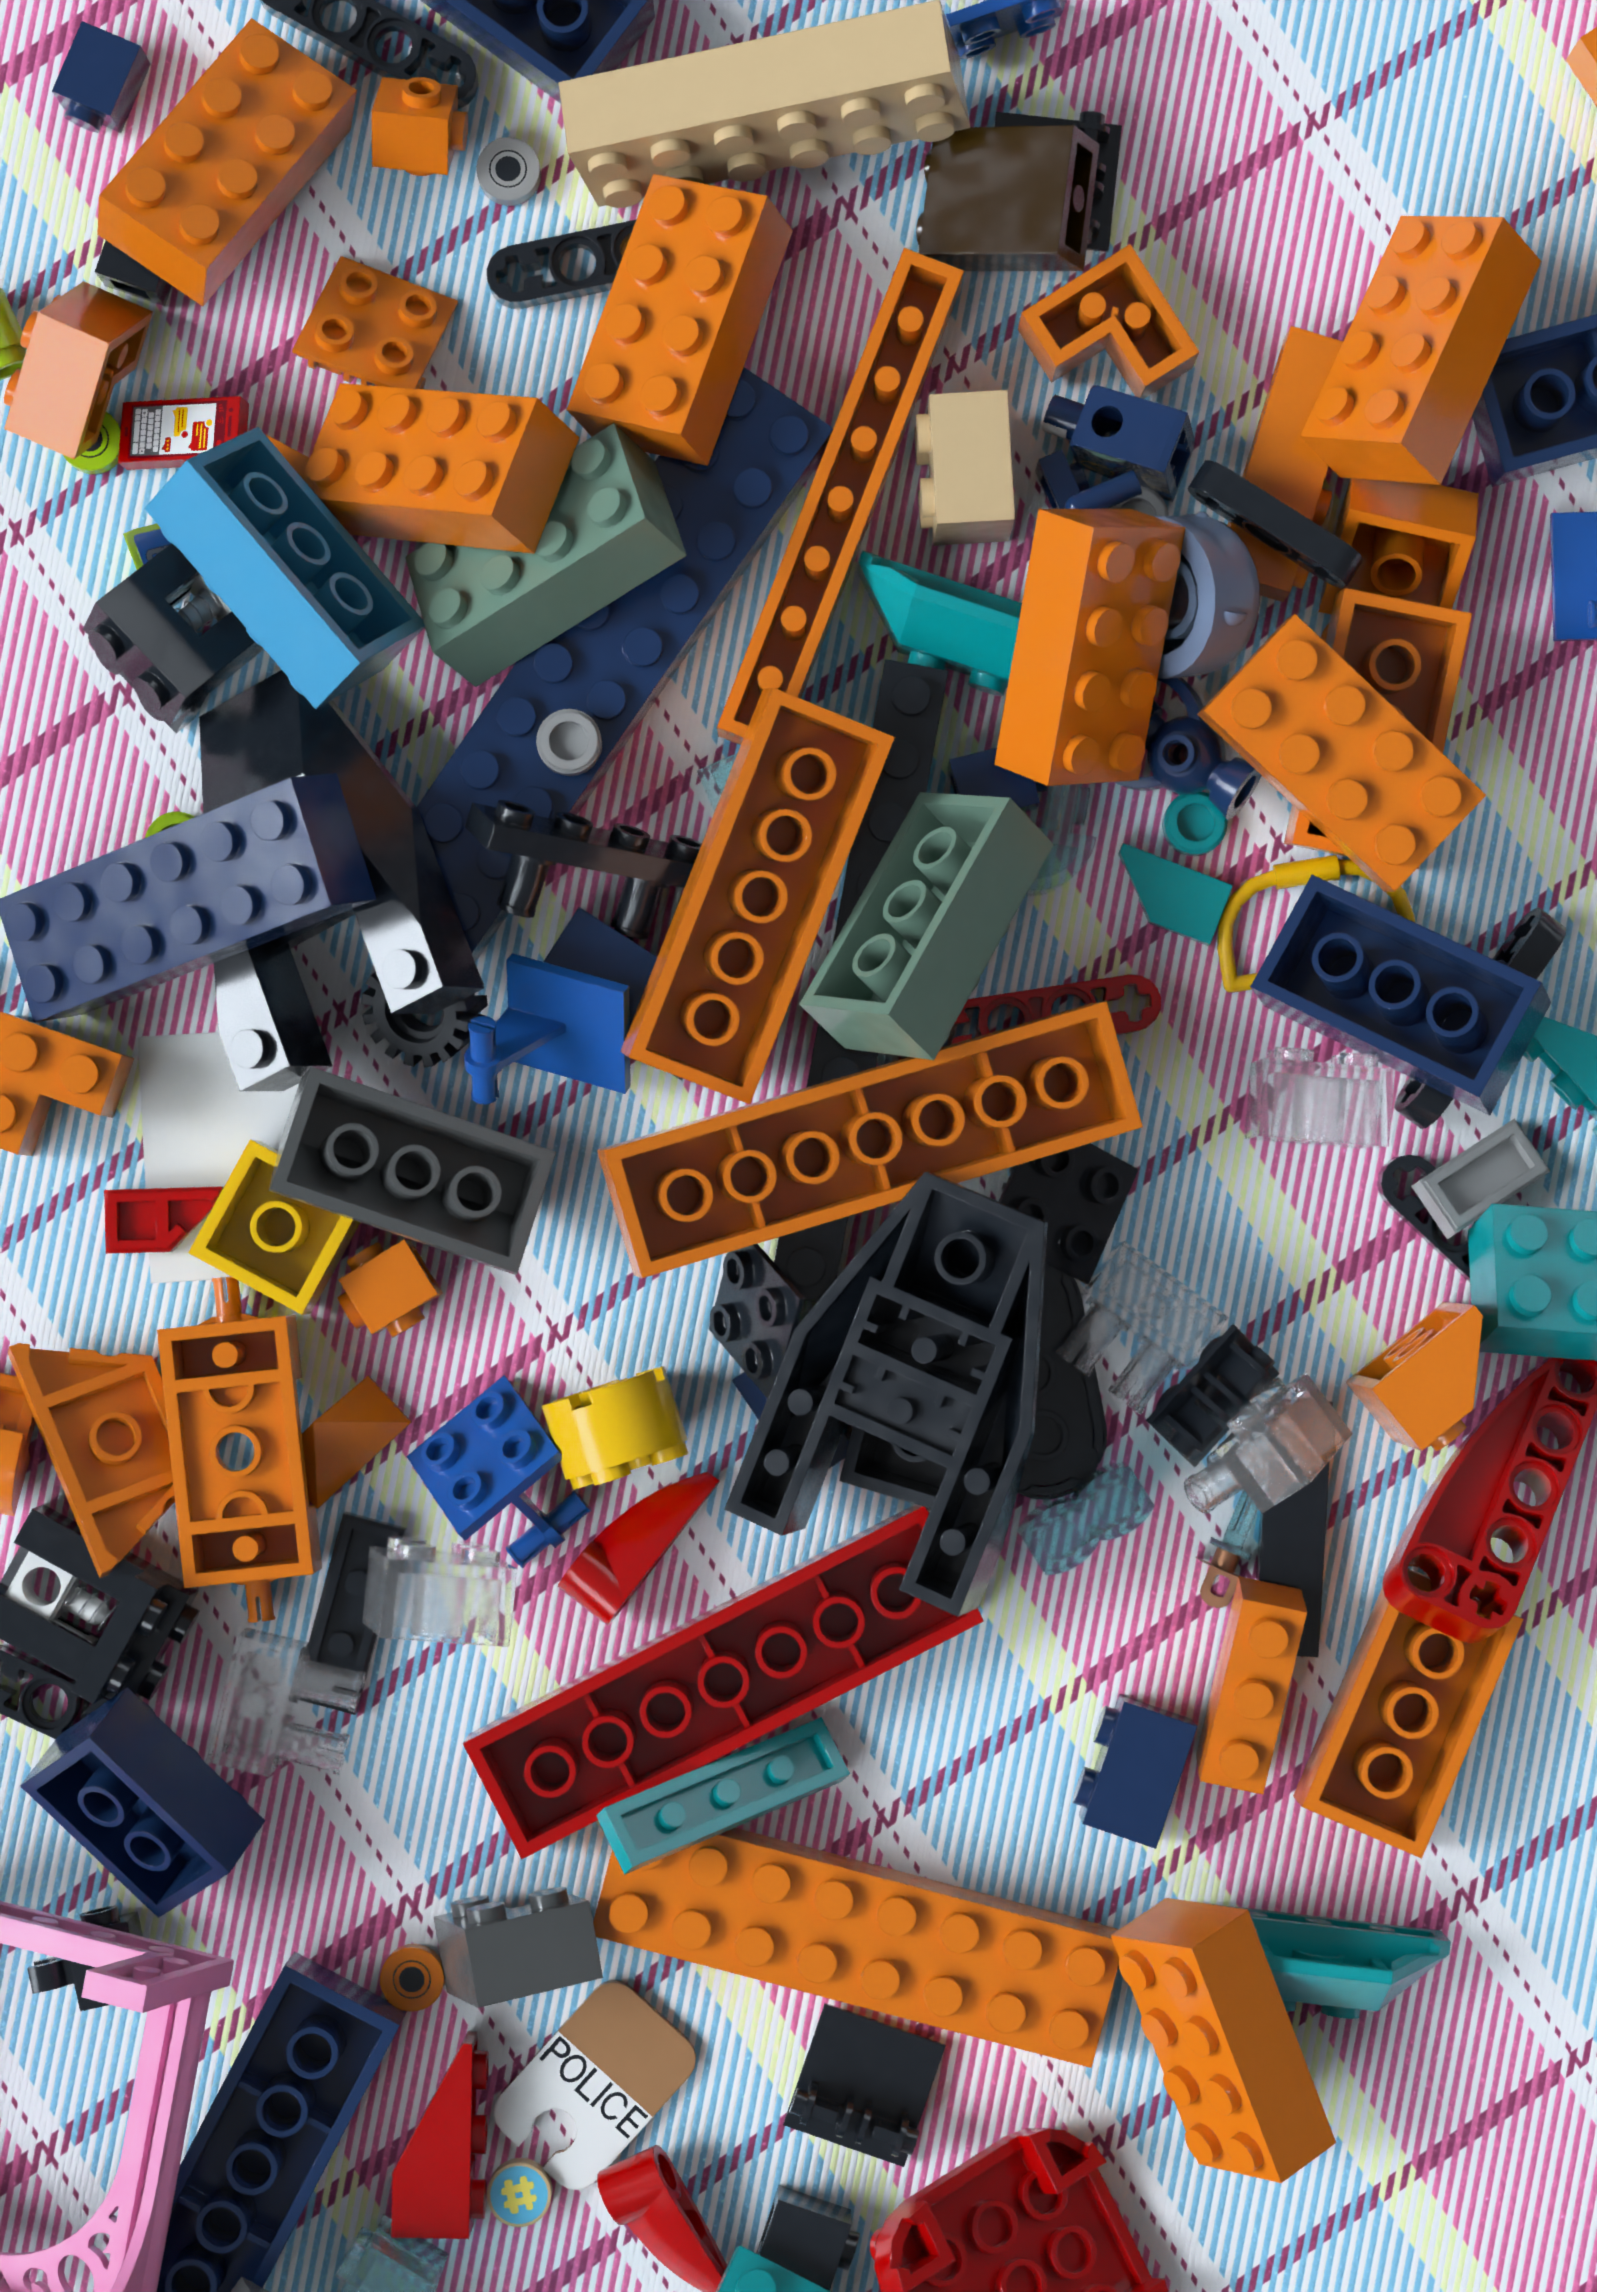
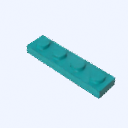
M822 1717L604 1807L596 1816L625 1875L836 1785L848 1777L850 1772Z

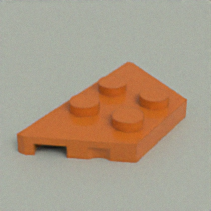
M23 1343L9 1346V1358L99 1578L107 1576L175 1503L163 1382L151 1355L120 1353L116 1356H107L98 1353L96 1350L70 1348L69 1352L32 1349L30 1344Z

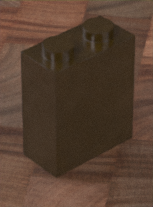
M1074 125L970 127L955 131L952 136L944 140L932 142V149L927 153L924 163V174L927 182L924 212L919 216L916 227L919 253L964 271H1084L1100 144Z

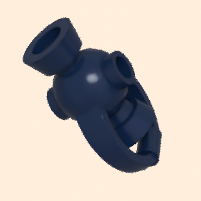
M1183 678L1157 679L1178 693L1185 704L1188 716H1178L1165 722L1162 718L1163 709L1154 700L1145 749L1148 750V764L1153 776L1139 777V780L1119 781L1115 783L1128 789L1140 791L1165 788L1179 795L1197 794L1208 789L1210 791L1209 800L1226 819L1233 818L1251 797L1262 775L1243 758L1235 757L1231 761L1226 760V746L1222 737L1197 715L1204 705L1190 684Z

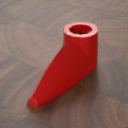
M704 1472L670 1484L640 1500L614 1520L587 1545L564 1574L557 1587L608 1626L719 1484L720 1480L709 1472Z
M654 2145L599 2171L597 2174L599 2192L613 2220L618 2225L627 2224L643 2245L679 2278L702 2292H716L727 2264L666 2152L659 2145Z

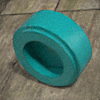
M1202 791L1197 794H1186L1176 797L1167 807L1162 820L1163 834L1168 844L1177 852L1187 856H1201L1211 852L1223 840L1228 826V819L1209 800V793Z

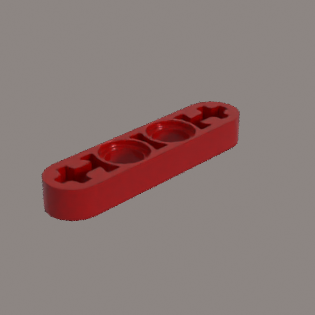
M1127 974L968 999L954 1025L969 1023L970 1020L965 1010L978 1008L977 1029L979 1035L982 1036L990 1033L988 1017L990 1012L1000 1005H1011L1017 1008L1022 1013L1024 1023L1051 1015V1007L1054 1001L1061 996L1073 995L1080 998L1086 1005L1096 1003L1091 990L1103 989V1002L1122 998L1125 986H1134L1137 996L1148 997L1149 1007L1139 1011V1021L1136 1022L1129 1021V1016L1125 1011L1110 1013L1116 1035H1123L1146 1029L1157 1019L1161 1010V996L1158 988L1150 979L1141 975ZM972 1034L957 1036L952 1039L951 1044L972 1039Z

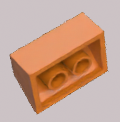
M1442 1302L1346 1381V1384L1394 1442L1420 1451L1432 1446L1435 1451H1438L1451 1443L1466 1429L1467 1426L1461 1419L1474 1409L1483 1315L1475 1305Z

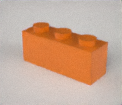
M1238 1576L1196 1753L1199 1780L1201 1782L1263 1795L1307 1616V1609L1301 1589Z

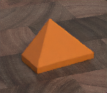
M367 1376L302 1433L308 1498L313 1505H316L317 1509L412 1423L370 1376Z

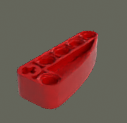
M1552 1357L1511 1391L1478 1423L1456 1449L1425 1493L1405 1528L1384 1573L1382 1583L1384 1596L1392 1607L1419 1622L1466 1643L1484 1641L1511 1620L1517 1610L1597 1410V1361ZM1559 1371L1567 1372L1575 1377L1580 1387L1579 1394L1571 1392L1564 1387L1560 1381ZM1537 1426L1545 1427L1553 1432L1557 1438L1558 1449L1548 1448L1541 1442L1537 1434ZM1514 1482L1524 1483L1531 1488L1536 1499L1535 1506L1525 1504L1518 1498L1514 1490ZM1491 1538L1501 1539L1509 1545L1513 1554L1512 1563L1504 1562L1496 1557L1492 1551ZM1408 1566L1418 1567L1426 1572L1431 1582L1430 1592L1421 1591L1413 1586L1409 1580ZM1473 1597L1482 1601L1480 1612L1486 1617L1482 1618L1476 1614L1478 1603L1472 1599Z

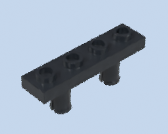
M498 800L496 807L472 803L465 824V828L486 849L512 854L500 894L496 901V904L500 906L499 908L516 916L533 918L549 867L557 863L626 876L614 918L611 921V927H615L614 930L623 935L636 939H648L664 888H669L671 885L685 888L702 843L680 835H671L668 842L650 839L651 836L647 832L621 823L614 824L612 831L595 828L593 823L586 818L568 812H557L554 819L536 816L533 809L509 800Z

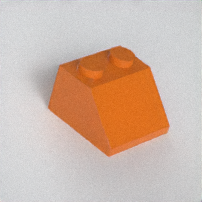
M1350 478L1338 517L1335 536L1358 551L1364 561L1346 588L1452 609L1476 539L1479 493L1436 484ZM1324 581L1318 612L1331 615L1335 594L1342 590V588L1335 587Z

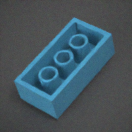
M259 427L187 459L144 508L159 525L165 538L177 546L203 577L207 587L223 600L246 627L249 636L264 648L288 676L293 688L305 696L315 709L383 671L425 628L423 619Z

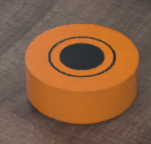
M407 1944L394 1950L385 1961L380 1973V1986L385 1998L394 2007L403 2011L415 2012L428 2008L438 1999L445 1985L440 1956L433 1949L422 1944Z

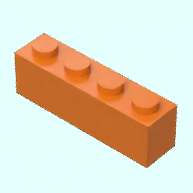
M1290 326L1281 346L1242 477L1322 527L1333 493L1322 488L1329 466L1300 435L1343 341ZM1228 521L1227 526L1238 534L1253 559L1257 569L1260 596L1284 602L1290 594L1292 586L1303 589L1309 571Z

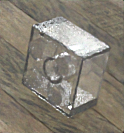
M1275 1047V1050H1268L1267 1058L1251 1063L1244 1139L1368 1150L1389 1147L1395 1069L1378 1067V1055L1340 1053V1056H1331V1063L1313 1062L1314 1050Z
M397 1536L388 1537L387 1547L370 1546L362 1623L379 1638L510 1647L517 1568L500 1559V1551L491 1550L488 1544L454 1541L451 1544V1552L436 1551V1546L427 1545V1540Z

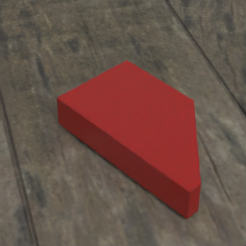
M224 1187L104 1190L106 1254L173 1252L211 1212Z

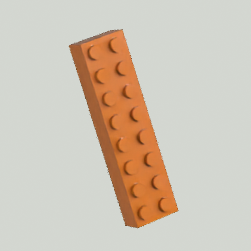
M1105 1001L1086 1004L941 1047L934 1060L913 1057L904 1058L601 1148L597 1152L633 1275L645 1278L900 1201L924 1172L929 1171L954 1183H960L1139 1129L1143 1126L1108 1004Z
M739 1828L730 1829L625 1875L612 1850L593 1920L595 1936L598 1938L1092 2068L1119 1965V1956L1111 1938V1935L1119 1930L1117 1928Z

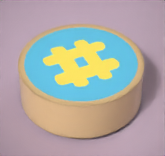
M528 2158L510 2159L502 2163L493 2173L488 2185L487 2200L490 2210L502 2223L513 2227H526L539 2221L547 2212L552 2198V2182L549 2174L542 2169L543 2166L536 2161Z

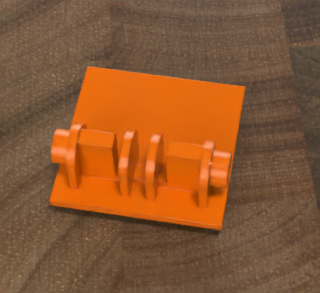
M340 256L292 349V353L308 360L309 368L316 369L320 367L338 375L343 373V380L351 383L354 377L361 379V385L375 384L386 387L424 389L426 378L422 376L458 305V300Z

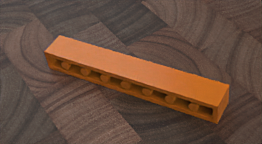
M907 248L903 249L717 725L718 737L741 745L763 689L776 688L800 699L802 698L960 293L964 270Z

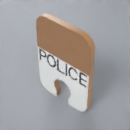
M617 1980L603 1982L592 1991L501 2092L494 2108L496 2124L519 2147L530 2135L533 2122L543 2111L559 2109L568 2113L575 2122L576 2137L568 2147L556 2151L543 2165L542 2169L567 2189L579 2190L587 2188L597 2180L598 2172L609 2167L689 2078L695 2068L696 2053L694 2046L680 2030L630 1985Z

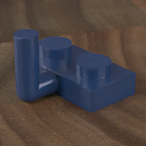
M1062 449L1038 459L1035 469L1051 509H1108L1142 494L1139 480L1133 470L1090 488L1080 464L1075 462L1069 465Z

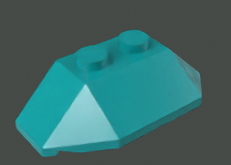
M862 550L857 573L897 652L909 656L907 663L942 670L947 668L968 675L970 677L967 684L970 687L992 695L1004 696L1005 690L1008 687L1022 603Z
M1234 1907L1249 1911L1286 2011H1295L1296 2002L1322 2005L1321 2013L1328 2016L1357 2019L1360 2017V2009L1370 2011L1381 2010L1450 1954L1451 1941L1440 1930Z

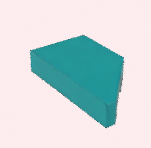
M1123 843L1118 855L1139 897L1140 905L1148 923L1209 946L1233 885Z

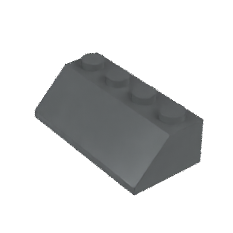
M310 1067L300 1080L280 1140L269 1191L516 1275L556 1152Z

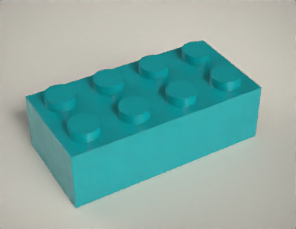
M1492 1203L1468 1230L1471 1305H1475L1483 1315L1479 1352L1597 1361V1211Z

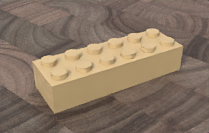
M940 0L558 82L567 152L598 207L608 205L614 208H625L639 203L646 195L653 174L703 184L728 179L746 182L756 180L765 175L766 171L789 166L814 168L824 164L831 157L855 152L861 155H875L888 150L893 144L916 139L926 142L941 141L952 136L955 131L970 128L960 58Z

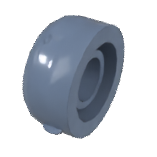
M1205 512L1186 514L1180 517L1154 516L1186 527L1158 679L1201 676L1217 671L1238 657L1247 645L1257 621L1260 606V585L1253 559L1235 531L1225 523L1209 517Z

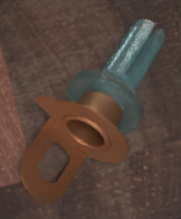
M1242 1491L1223 1539L1220 1540L1211 1536L1209 1543L1217 1546L1211 1563L1195 1557L1210 1565L1201 1586L1200 1595L1203 1601L1211 1607L1223 1608L1231 1602L1238 1576H1240L1234 1573L1241 1557L1248 1560L1251 1559L1252 1553L1244 1550L1243 1546L1263 1501V1498L1253 1491ZM1217 1575H1223L1230 1580L1224 1597H1218L1210 1591Z

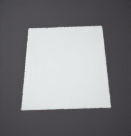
M219 1032L137 1037L146 1189L224 1187L250 1139L262 1141L276 1150L279 1149L280 1140L299 1084L285 1091H239ZM208 1215L173 1252H149L151 1283L212 1280V1278L225 1277L226 1279V1277H230L228 1274L188 1253Z

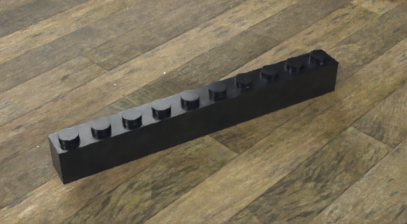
M885 659L873 728L895 738L849 853L833 944L920 792L926 793L948 676L947 670ZM818 1023L806 1088L876 1067L878 1053L845 1049ZM848 1216L778 1238L774 1263L800 1291L805 1300L817 1302L837 1279Z

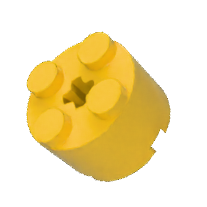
M664 1366L636 1373V1376L628 1379L614 1380L542 1405L552 1440L562 1454L560 1465L565 1480H570L573 1490L592 1484L596 1486L631 1474L633 1469L652 1464V1466L689 1454L685 1444L688 1438Z

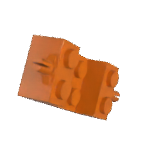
M231 1276L226 1277V1279L225 1277L212 1278L217 1317H211L198 1325L157 1330L184 1588L228 1583L245 1585L248 1623L259 1622L261 1616L262 1622L275 1620L271 1591L272 1581L283 1577L310 1575L322 1569L316 1505H309L296 1379L302 1378L296 1314L267 1318L247 1313L242 1314L239 1280ZM230 1433L244 1434L253 1443L254 1458L251 1464L243 1470L229 1468L220 1457V1444L224 1437Z

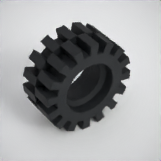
M376 971L370 975L365 983L370 988L362 993L361 1004L372 1006L362 1014L364 1024L376 1022L378 1029L370 1035L374 1043L377 1044L385 1038L390 1043L384 1052L386 1055L394 1059L401 1052H405L403 1064L414 1067L423 1060L424 1068L435 1066L441 1060L444 1063L470 1042L468 1023H471V1019L475 1017L485 1016L479 1014V1012L488 1006L487 995H475L474 993L443 1009L444 1018L440 1025L429 1026L418 1020L413 1014L390 1012Z

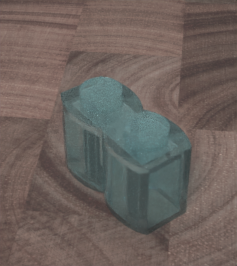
M1113 1463L1098 1468L1085 1478L1086 1480L1072 1493L1071 1497L1049 1500L1035 1508L1025 1517L1017 1532L1045 1575L1063 1573L1078 1566L1092 1554L1100 1540L1121 1537L1137 1528L1150 1515L1155 1505L1131 1467L1125 1463Z

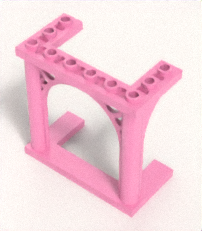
M0 1901V1943L96 1967L86 1970L82 1998L140 2013L147 2012L122 2154L116 2176L105 2200L81 2229L55 2246L35 2252H0V2292H73L64 2274L65 2259L69 2255L79 2257L90 2268L94 2278L93 2292H157L211 1991L230 1986L234 1960ZM98 2233H106L110 2236L108 2245L103 2251L94 2246L95 2237ZM104 2253H110L109 2261ZM32 2268L46 2272L48 2286L42 2281L30 2282L29 2274Z

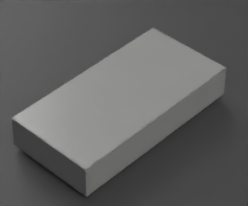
M1514 1118L1420 1179L1411 1187L1442 1233L1449 1239L1478 1220L1492 1203H1504L1548 1174L1550 1169Z

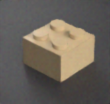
M993 390L929 394L927 414H916V427H914L916 465H928L929 478H920V490H918L920 529L932 528L933 546L1008 542L1015 521L1008 391Z

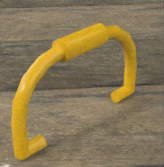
M1337 855L1274 864L1273 870L1248 879L1229 897L1218 923L1217 950L1224 989L1229 993L1252 990L1250 986L1258 974L1252 973L1238 976L1233 949L1234 923L1242 906L1257 892L1273 886L1277 890L1304 886L1309 881L1311 875L1327 882L1340 880V875H1356L1372 882L1374 881L1352 860L1338 859ZM1400 886L1395 892H1386L1392 899L1397 914L1415 922V916L1406 891Z

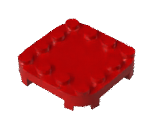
M1026 2128L1001 2138L904 2200L886 2218L883 2227L874 2232L870 2240V2253L875 2260L874 2268L881 2292H1168L1165 2278L1151 2277L1098 2169L1107 2162L1093 2142H1084L1066 2130Z

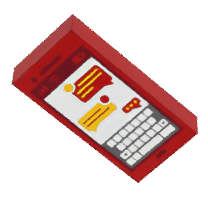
M241 396L123 402L118 463L126 470L180 468L187 459L246 433L248 429L249 403Z

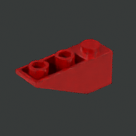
M478 2031L467 2032L393 2170L391 2238L469 2239L474 2226V2219H485L486 2179H475V2154H486L488 2118L487 2115H476L477 2090H487L489 2052L488 2050H477Z

